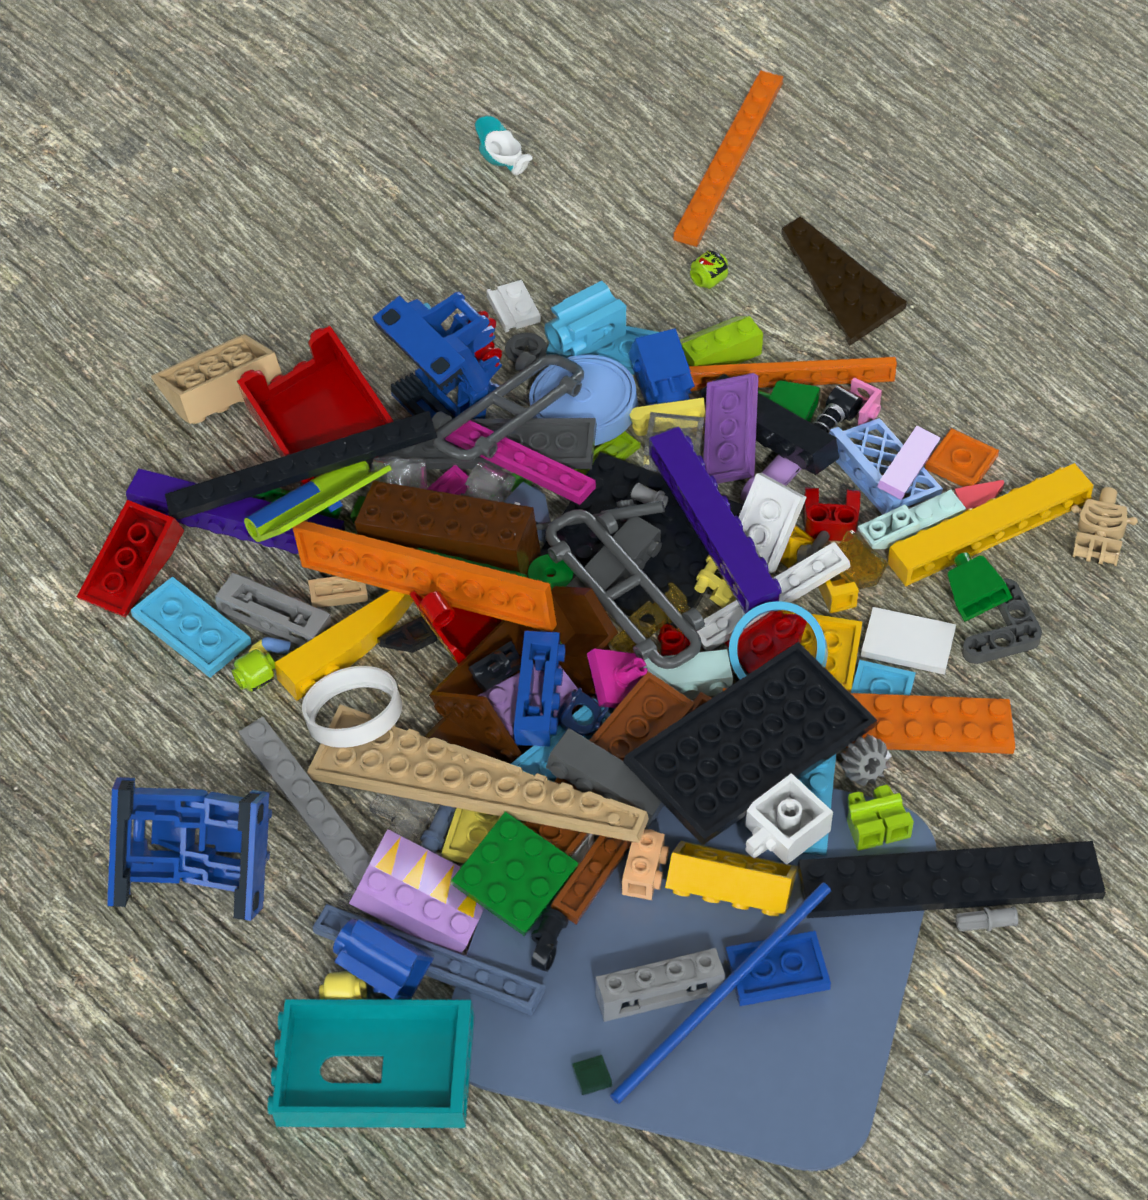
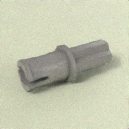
M1015 906L989 910L988 907H985L983 911L957 914L956 925L959 931L986 929L987 932H990L992 928L1017 926L1018 913Z

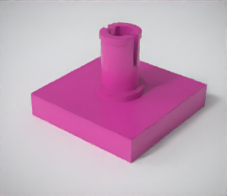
M593 649L587 653L600 707L617 708L642 676L647 673V668H643L647 666L642 658H637L635 653Z

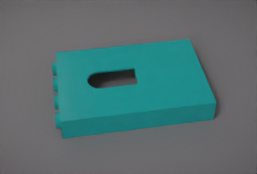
M285 999L284 1011H280L278 1014V1028L281 1030V1037L275 1040L274 1051L275 1058H278L277 1067H272L271 1084L274 1086V1094L268 1097V1114L273 1116L276 1127L466 1128L475 1017L472 1001ZM335 1056L383 1057L381 1083H330L322 1078L320 1071L323 1063Z

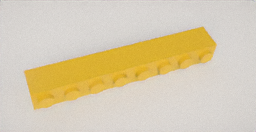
M1075 463L1065 468L1060 467L1054 473L1042 478H1036L1023 487L1014 488L1003 496L992 498L974 509H967L962 514L952 519H945L932 528L923 529L912 537L896 541L890 546L888 565L906 587L954 565L955 557L961 553H969L972 557L1070 512L1073 505L1083 506L1087 499H1091L1094 485Z

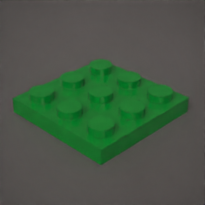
M505 811L452 878L451 885L525 937L572 876L579 863Z

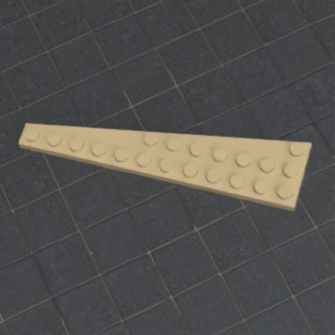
M340 704L329 728H350L366 723L372 718L367 713ZM395 725L379 738L359 746L338 748L320 744L307 771L308 776L314 781L496 816H502L506 811L517 820L637 843L640 842L649 819L647 811L613 799L603 798L601 795L590 791L583 793L573 789V785L549 781L547 776L523 772L521 767L455 744H449L435 737L429 739L421 736L418 731L410 728L406 731L395 727Z

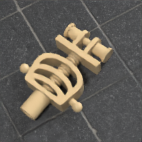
M1103 488L1099 501L1087 499L1083 508H1080L1078 505L1071 507L1073 513L1080 514L1078 522L1080 532H1077L1072 557L1086 558L1087 562H1090L1091 557L1099 558L1098 564L1102 565L1103 562L1117 566L1122 541L1119 540L1123 538L1127 524L1136 525L1138 519L1136 517L1127 518V507L1115 504L1117 491L1114 488Z

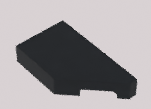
M422 616L377 638L380 647L411 653L438 641L437 636Z

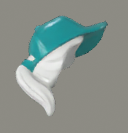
M492 116L478 118L475 122V128L480 139L479 151L484 159L495 166H506L515 175L524 172L529 161L533 159L530 154L521 155V144L512 136L510 131L506 130L498 119Z

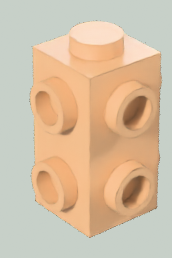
M645 829L640 842L631 843L622 878V895L652 900L654 889L660 890L663 872L659 871L661 864L666 865L669 847L664 846L665 834L658 833L652 829Z

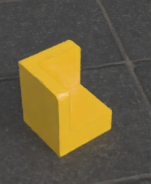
M845 579L828 580L818 587L830 614L857 607L859 590L855 582L847 583Z

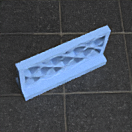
M880 418L842 431L840 427L830 430L829 434L837 439L839 459L836 460L837 464L882 515L900 506L906 505L909 507L942 493L943 488L924 467L906 492L910 494L907 498L898 499L877 487L882 478L879 472L885 473L889 466L882 465L881 460L893 462L897 456L884 452V446L895 449L898 453L903 447L902 442ZM877 429L883 435V438L870 435L868 432ZM850 438L862 440V446L854 444ZM865 443L881 445V448L876 450L865 447ZM864 455L878 458V462H870ZM916 482L926 484L930 489L915 487Z

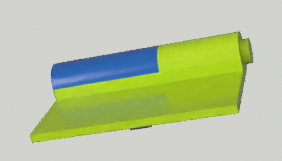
M363 461L321 474L244 519L245 527L256 542L280 535L327 507L330 512H333L343 506L340 501L341 499L392 469L388 465L370 472L368 463Z

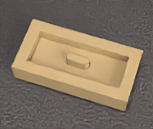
M338 576L308 580L311 604L315 608L368 601L365 583Z

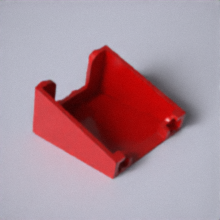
M330 325L326 328H319L310 335L311 339L308 345L313 359L308 362L302 361L293 368V371L288 374L275 377L267 385L262 371H254L252 369L246 371L237 380L247 410L280 457L394 422ZM315 477L299 481V483L302 486L303 484L309 482Z

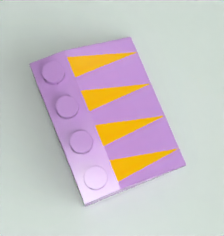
M387 829L349 902L350 905L406 934L462 954L484 910L481 905L451 885V880L460 870V866Z

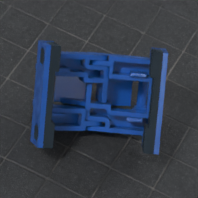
M455 292L431 309H428L419 299L407 303L401 296H398L372 317L375 325L419 367V369L415 370V375L410 373V377L407 375L405 379L401 378L400 382L396 381V385L391 384V395L412 416L429 411L431 418H433L437 412L442 411L453 419L500 386L490 380L502 367V364L499 362L502 357V351L500 348H495V344L492 342L495 338L493 332L496 328V320L489 318V314L486 311L477 312L465 301V296L461 292ZM458 308L462 313H457L453 316L454 320L451 327L445 331L441 323ZM458 386V403L456 405L447 394ZM486 409L472 419H485Z
M117 777L112 788L107 906L126 907L131 893V882L180 883V880L189 884L233 891V918L251 921L263 909L265 866L270 859V852L267 851L269 819L272 817V810L269 809V792L251 790L246 797H239L212 791L208 794L207 791L202 789L135 788V778ZM132 819L134 820V822H133V838H131V834H132ZM146 820H152L151 844L161 845L173 851L148 849V839L145 838ZM195 828H200L199 845L195 844ZM206 845H215V848L206 847ZM216 851L241 853V859L215 854Z

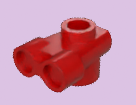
M668 624L660 627L658 640L661 643L660 654L662 656L677 655L685 650L686 646L690 645L689 639L680 629H676Z

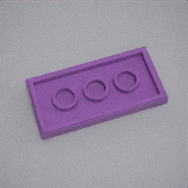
M755 373L707 382L703 460L709 476H714L717 484L754 477L758 376Z

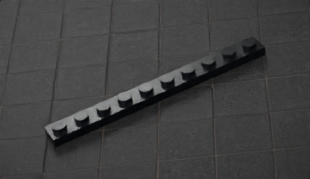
M430 412L419 413L166 493L165 498L169 515L179 520L438 438Z

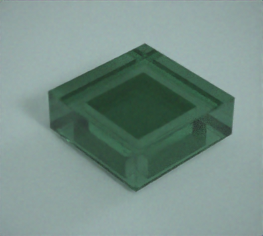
M602 1055L572 1063V1070L582 1096L612 1087V1079Z

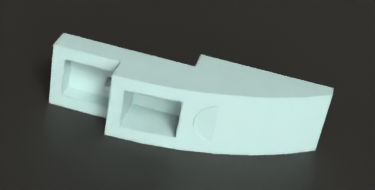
M949 490L910 509L906 505L900 506L859 525L858 531L872 549H889L898 540H905L923 529L932 528L945 519H952L966 511V507L954 492Z

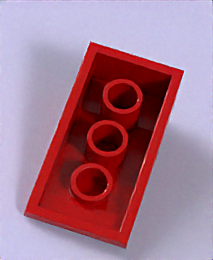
M127 500L86 577L77 598L126 618L171 557L185 530L175 518Z

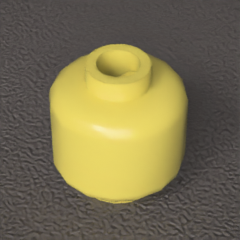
M348 971L333 972L327 974L324 984L320 985L319 997L320 999L366 1000L367 985L366 982Z

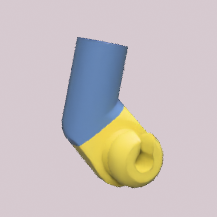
M264 637L252 645L249 652L257 649L264 655L271 652L287 655L291 642Z

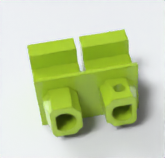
M889 785L879 786L874 789V799L869 801L865 800L861 792L848 795L847 824L857 851L883 845V841L888 844L911 838L914 821L910 813L906 812L902 805L901 794H894Z

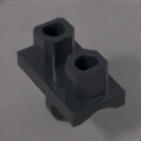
M510 641L468 669L478 687L485 693L518 672L521 668L522 658L517 653L512 641Z

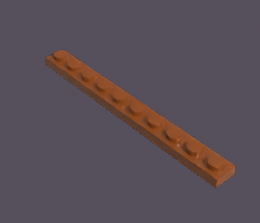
M700 692L693 701L695 705L691 712L712 698ZM599 836L553 901L551 909L560 911L569 921L577 925L631 847L632 842Z

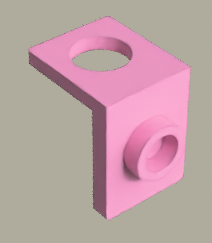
M853 378L851 392L863 398L862 403L865 404L859 411V426L869 422L871 419H876L881 409L882 390ZM857 388L866 390L869 398L860 395Z

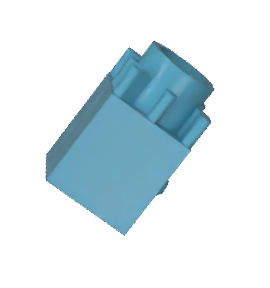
M600 281L551 307V311L557 317L547 322L544 327L546 337L557 353L562 354L571 349L572 356L588 355L626 335V305L620 299H616L610 292L609 287L603 281Z

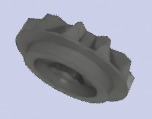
M533 333L514 335L507 341L505 346L507 360H512L515 365L520 354L526 349V346H528L529 353L538 359L546 355L547 344L542 337Z

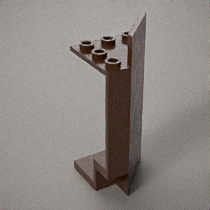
M555 586L551 590L557 623L553 632H559L560 641L562 644H565V661H559V665L577 688H582V692L592 697L596 691L587 653L593 649L611 651L608 643L618 634V631L592 588ZM502 620L429 694L435 704V710L443 717L424 737L429 739L435 737L449 744H455L510 764L533 747L516 745L515 740L512 739L487 697L478 696L483 693V690L478 687L468 668L512 641L517 653L522 658L524 632L548 631ZM584 705L574 706L572 709V715L580 708H582Z

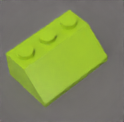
M736 316L679 340L688 366L739 364L761 355L763 332L751 316Z

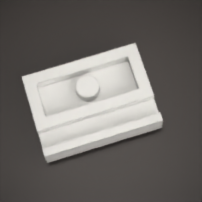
M522 280L498 286V289L491 291V289L487 290V298L505 333L509 332L510 328L515 327L519 329L541 322V315Z

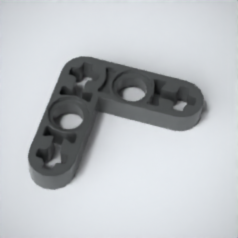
M1008 578L1004 579L1013 598L1010 599V602L1008 600L997 606L1007 626L969 636L964 641L962 654L969 663L980 664L1033 650L1040 644L1041 627L1016 581ZM1012 610H1020L1025 616L1015 618L1010 612ZM1003 638L1010 644L1006 647H1001L995 643V640Z

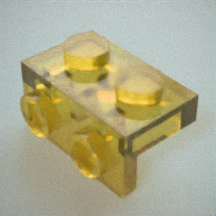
M853 530L847 531L843 540L837 546L848 558L851 567L838 575L845 580L846 584L855 582L858 590L877 585L888 563Z

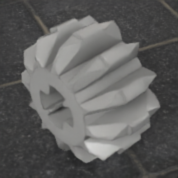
M869 734L865 738L858 737L854 744L850 743L848 745V751L841 752L844 759L840 763L842 769L851 781L857 782L859 785L865 786L867 782L875 784L878 776L885 778L884 769L891 768L888 760L892 756L890 751L887 750L886 744Z

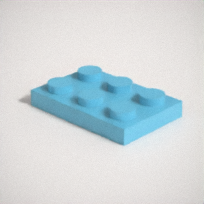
M859 660L851 693L911 695L916 672Z

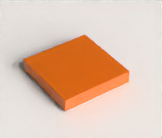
M951 428L926 462L925 469L962 487L977 485L997 459L999 450Z

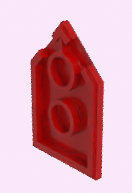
M771 611L741 633L737 648L740 665L747 674H750L795 643H801L807 621L797 614ZM729 639L727 642H725V644H726V646L728 647V649H729L730 639Z

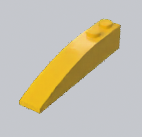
M392 590L383 594L276 661L277 680L296 701L303 698L309 689L320 679L330 673L350 667L366 655L378 643L377 638L388 633L403 617L413 603L410 595Z

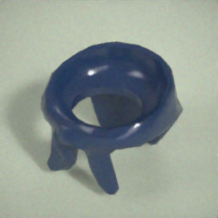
M582 688L574 689L569 698L560 706L557 713L558 723L566 731L570 728L581 736H588L601 727L603 723L601 720L609 708L605 707L601 712L599 704L589 695L582 692ZM576 705L587 706L593 714L592 723L587 726L576 723L572 717L573 707Z

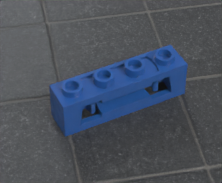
M524 632L514 720V739L516 745L550 747L551 736L557 735L558 718L553 717L554 710L559 711L560 693H556L557 686H562L563 668H559V661H565V644H560L559 632ZM533 660H535V670L545 671L541 700L543 716H540V706H531L535 677Z

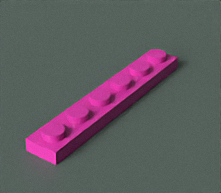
M470 420L447 436L445 440L468 450L475 446L476 441L480 437L486 438L494 431ZM506 437L497 443L498 448L492 458L480 456L579 505L596 488V480Z

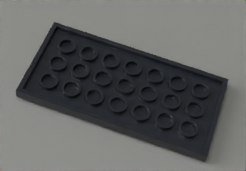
M797 642L625 755L623 762L687 830L704 845L745 817L747 809L752 802L792 773L799 780L854 742L858 737L876 726L877 719Z

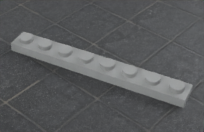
M264 717L259 718L240 730L241 739L356 890L372 860L370 855Z

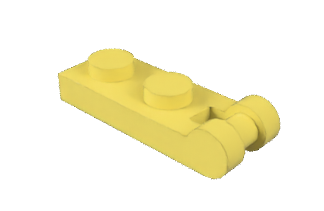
M704 398L635 407L630 413L633 431L638 436H644L651 430L705 423Z

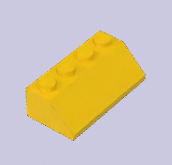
M680 841L671 855L665 888L673 889L672 893L679 896H690L691 893L702 896V900L707 902L719 903L722 900L731 902L732 906L738 909L748 910L750 907L762 909L761 912L765 915L779 916L780 913L785 914L788 909L798 866L786 865L781 862L758 857L753 858L749 855Z

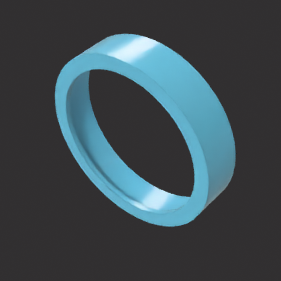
M781 601L764 603L748 611L736 624L729 643L730 662L739 680L747 676L741 668L737 653L741 633L758 616L777 610L793 612L809 623L817 640L816 660L825 668L828 657L827 641L813 615L796 604Z

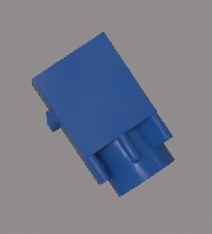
M676 328L635 338L628 354L646 405L690 400L688 394H691L690 389L695 387Z
M351 919L341 929L333 946V952L338 955L335 960L336 964L373 986L374 992L384 993L395 1000L412 999L434 959L377 923L363 922L360 919Z

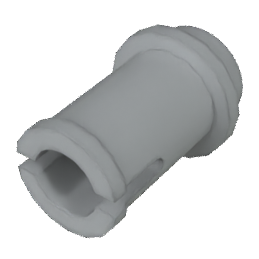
M637 483L631 492V498L643 504L663 501L664 507H666L668 497L665 496L663 491L657 492L643 486L641 483Z

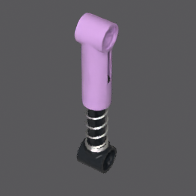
M840 385L836 386L828 396L823 414L818 415L816 421L812 422V424L827 433L830 432L832 427H837L838 422L845 419L851 421L855 418L862 406L863 398ZM778 454L761 473L787 486L801 468ZM755 476L747 481L741 492V499L743 501H746Z

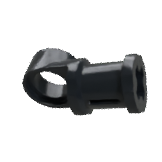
M551 908L544 910L542 914L543 920L539 928L534 930L531 935L532 940L537 943L532 956L531 966L545 972L550 970L557 952V938L561 930L566 928L569 923L566 916L560 911Z

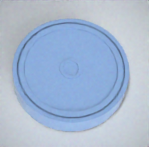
M599 355L567 357V359L577 363L584 370V379L581 381L582 387L579 394L575 397L567 393L533 418H596L595 446L616 438L631 425L630 413L633 408L638 407L637 391L633 376L626 367L608 357ZM550 365L536 377L531 386L529 394L530 406L556 388L564 376L571 377L574 374L557 365Z

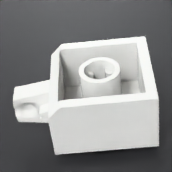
M791 773L752 802L747 809L745 826L752 832L753 836L746 841L745 851L755 858L769 850L775 853L787 865L831 831L833 811Z

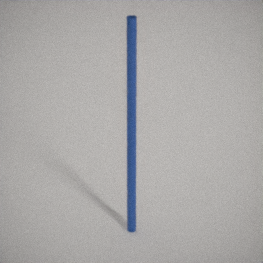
M821 883L610 1097L617 1104H620L831 892L830 887L825 883Z

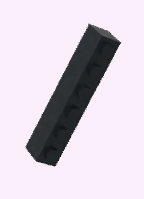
M723 374V375H721L720 377H718L716 380H721V379H726V378H731V377H729V376ZM707 386L701 389L702 398H704L705 406ZM758 393L757 442L814 475H817L839 459L835 436Z

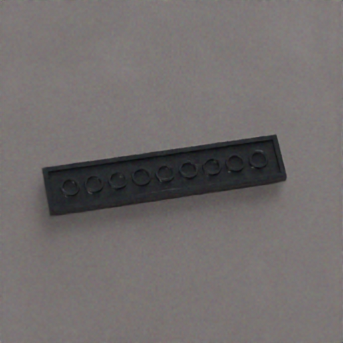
M1093 841L802 859L798 861V872L804 900L821 883L827 884L831 889V892L807 915V918L1103 899L1106 893Z

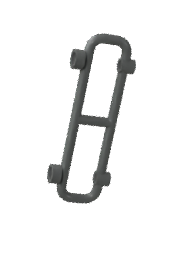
M525 351L520 354L516 361L515 369L518 371L516 375L452 419L451 416L442 411L437 412L433 416L432 421L438 438L432 439V442L439 451L457 460L469 461L481 455L492 458L497 451L498 442L567 393L573 397L577 396L582 387L581 381L584 379V370L577 363L560 355L548 354L537 359L536 356ZM548 365L560 366L574 374L571 377L564 376L556 388L527 409L503 397ZM492 404L516 416L488 437H480L476 441L475 446L468 450L459 449L443 440Z
M581 509L572 510L548 524L545 536L548 544L551 546L548 549L551 560L556 564L563 560L587 588H592L601 605L637 644L633 647L637 658H642L644 661L649 658L652 663L660 668L674 669L691 660L699 653L702 644L697 631L705 626L702 615L695 608H691L682 614L675 608L611 536V534L618 531V524L610 512L606 511L595 518L588 511ZM573 521H583L632 576L605 592L574 557L568 544L563 540L560 541L556 535L557 531ZM640 584L689 639L690 646L671 658L663 657L657 651L655 643L640 632L613 600Z

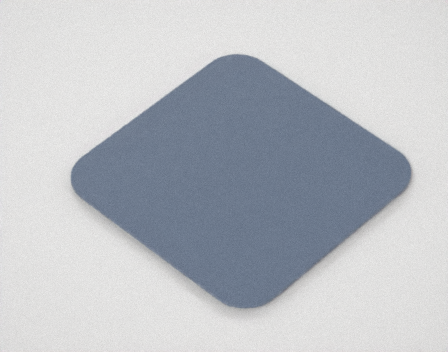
M833 788L831 803L833 817L831 831L828 834L826 856L802 853L788 864L798 866V861L802 859L937 851L934 836L927 824L913 811L904 807L905 811L910 813L914 821L911 838L888 844L883 841V845L857 851L847 824V798L851 792ZM864 796L866 801L874 799L873 797ZM664 805L648 828L665 834L664 846L669 847L666 865L661 864L659 871L663 872L660 890L654 889L652 900L622 895V878L630 851L629 848L577 925L569 921L567 927L561 930L557 938L556 956L548 972L531 966L532 956L537 946V943L532 940L531 935L534 930L539 928L543 920L542 915L524 937L484 908L466 956L543 984L546 991L531 1016L455 987L451 1000H471L475 1015L469 1084L486 1091L803 1171H821L837 1167L854 1157L866 1143L872 1128L924 911L807 918L806 916L787 936L816 931L831 981L830 990L739 1006L734 988L620 1104H617L610 1095L707 997L604 1022L596 998V977L716 948L726 979L731 973L725 955V948L765 940L804 901L798 869L788 909L785 914L780 913L779 916L765 915L761 912L762 909L750 907L748 910L733 907L731 902L722 900L719 903L707 902L702 900V896L691 893L690 896L676 895L672 893L673 889L665 888L672 852L680 841L702 844ZM746 816L703 846L749 855L745 851L746 841L753 835L745 826ZM594 834V843L600 835ZM769 850L757 856L758 858L784 863L775 853ZM553 901L549 904V906L546 909L551 908ZM706 983L696 985V990L707 988ZM689 986V989H686L687 992L695 991L691 990V986ZM637 999L635 1000L634 1005H638ZM624 1002L621 1008L629 1007L630 1005L628 1002Z

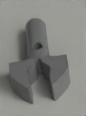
M820 531L812 545H801L797 553V563L823 549L830 537L829 533Z

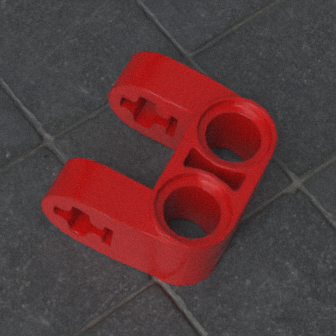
M805 487L804 496L807 497L804 502L803 515L805 532L814 539H816L820 531H826L830 536L828 541L852 540L857 533L861 491L847 489L845 505L819 503V488Z

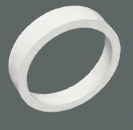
M353 666L328 674L309 689L302 703V713L311 736L321 744L338 748L359 746L379 738L395 725L402 712V700L395 679L388 672L372 666ZM362 687L376 688L386 692L392 698L389 705L378 716L358 726L332 729L315 723L318 711L329 699L350 689Z

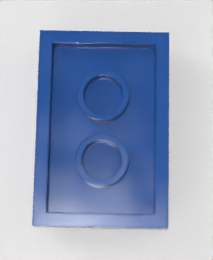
M816 931L786 936L735 987L739 1006L830 990L831 981ZM764 940L726 947L725 955L730 973Z

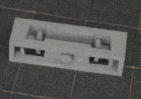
M232 573L215 596L217 611L221 615L276 639L290 641L291 645L297 648L332 627L330 613H327L324 609L320 607L315 608L302 602L297 597H290L280 593L273 587L261 585L247 576ZM237 609L242 610V611H244V612L250 614V617L245 616V615H243V614L237 612L236 610H237ZM291 632L306 638V641L292 636Z
M713 948L597 976L596 998L603 1020L606 1022L708 997L724 981L725 973L717 950ZM706 983L707 988L696 990V985ZM689 986H691V990L695 991L687 992L686 989H689ZM636 999L638 1000V1005H634ZM624 1002H628L630 1005L629 1007L621 1008Z

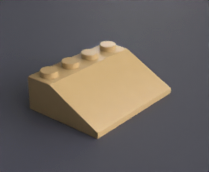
M243 334L160 371L151 377L177 414L189 424H197L204 421L206 416L224 412L230 408V405L244 402L237 380L246 371L252 369L254 371H262L267 385L270 384L272 379L282 375L275 352Z

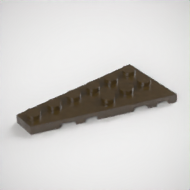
M801 216L782 227L781 235L793 255L798 257L802 270L805 274L809 275L813 288L826 309L833 314L836 319L835 323L839 330L842 329L849 346L906 309V300Z

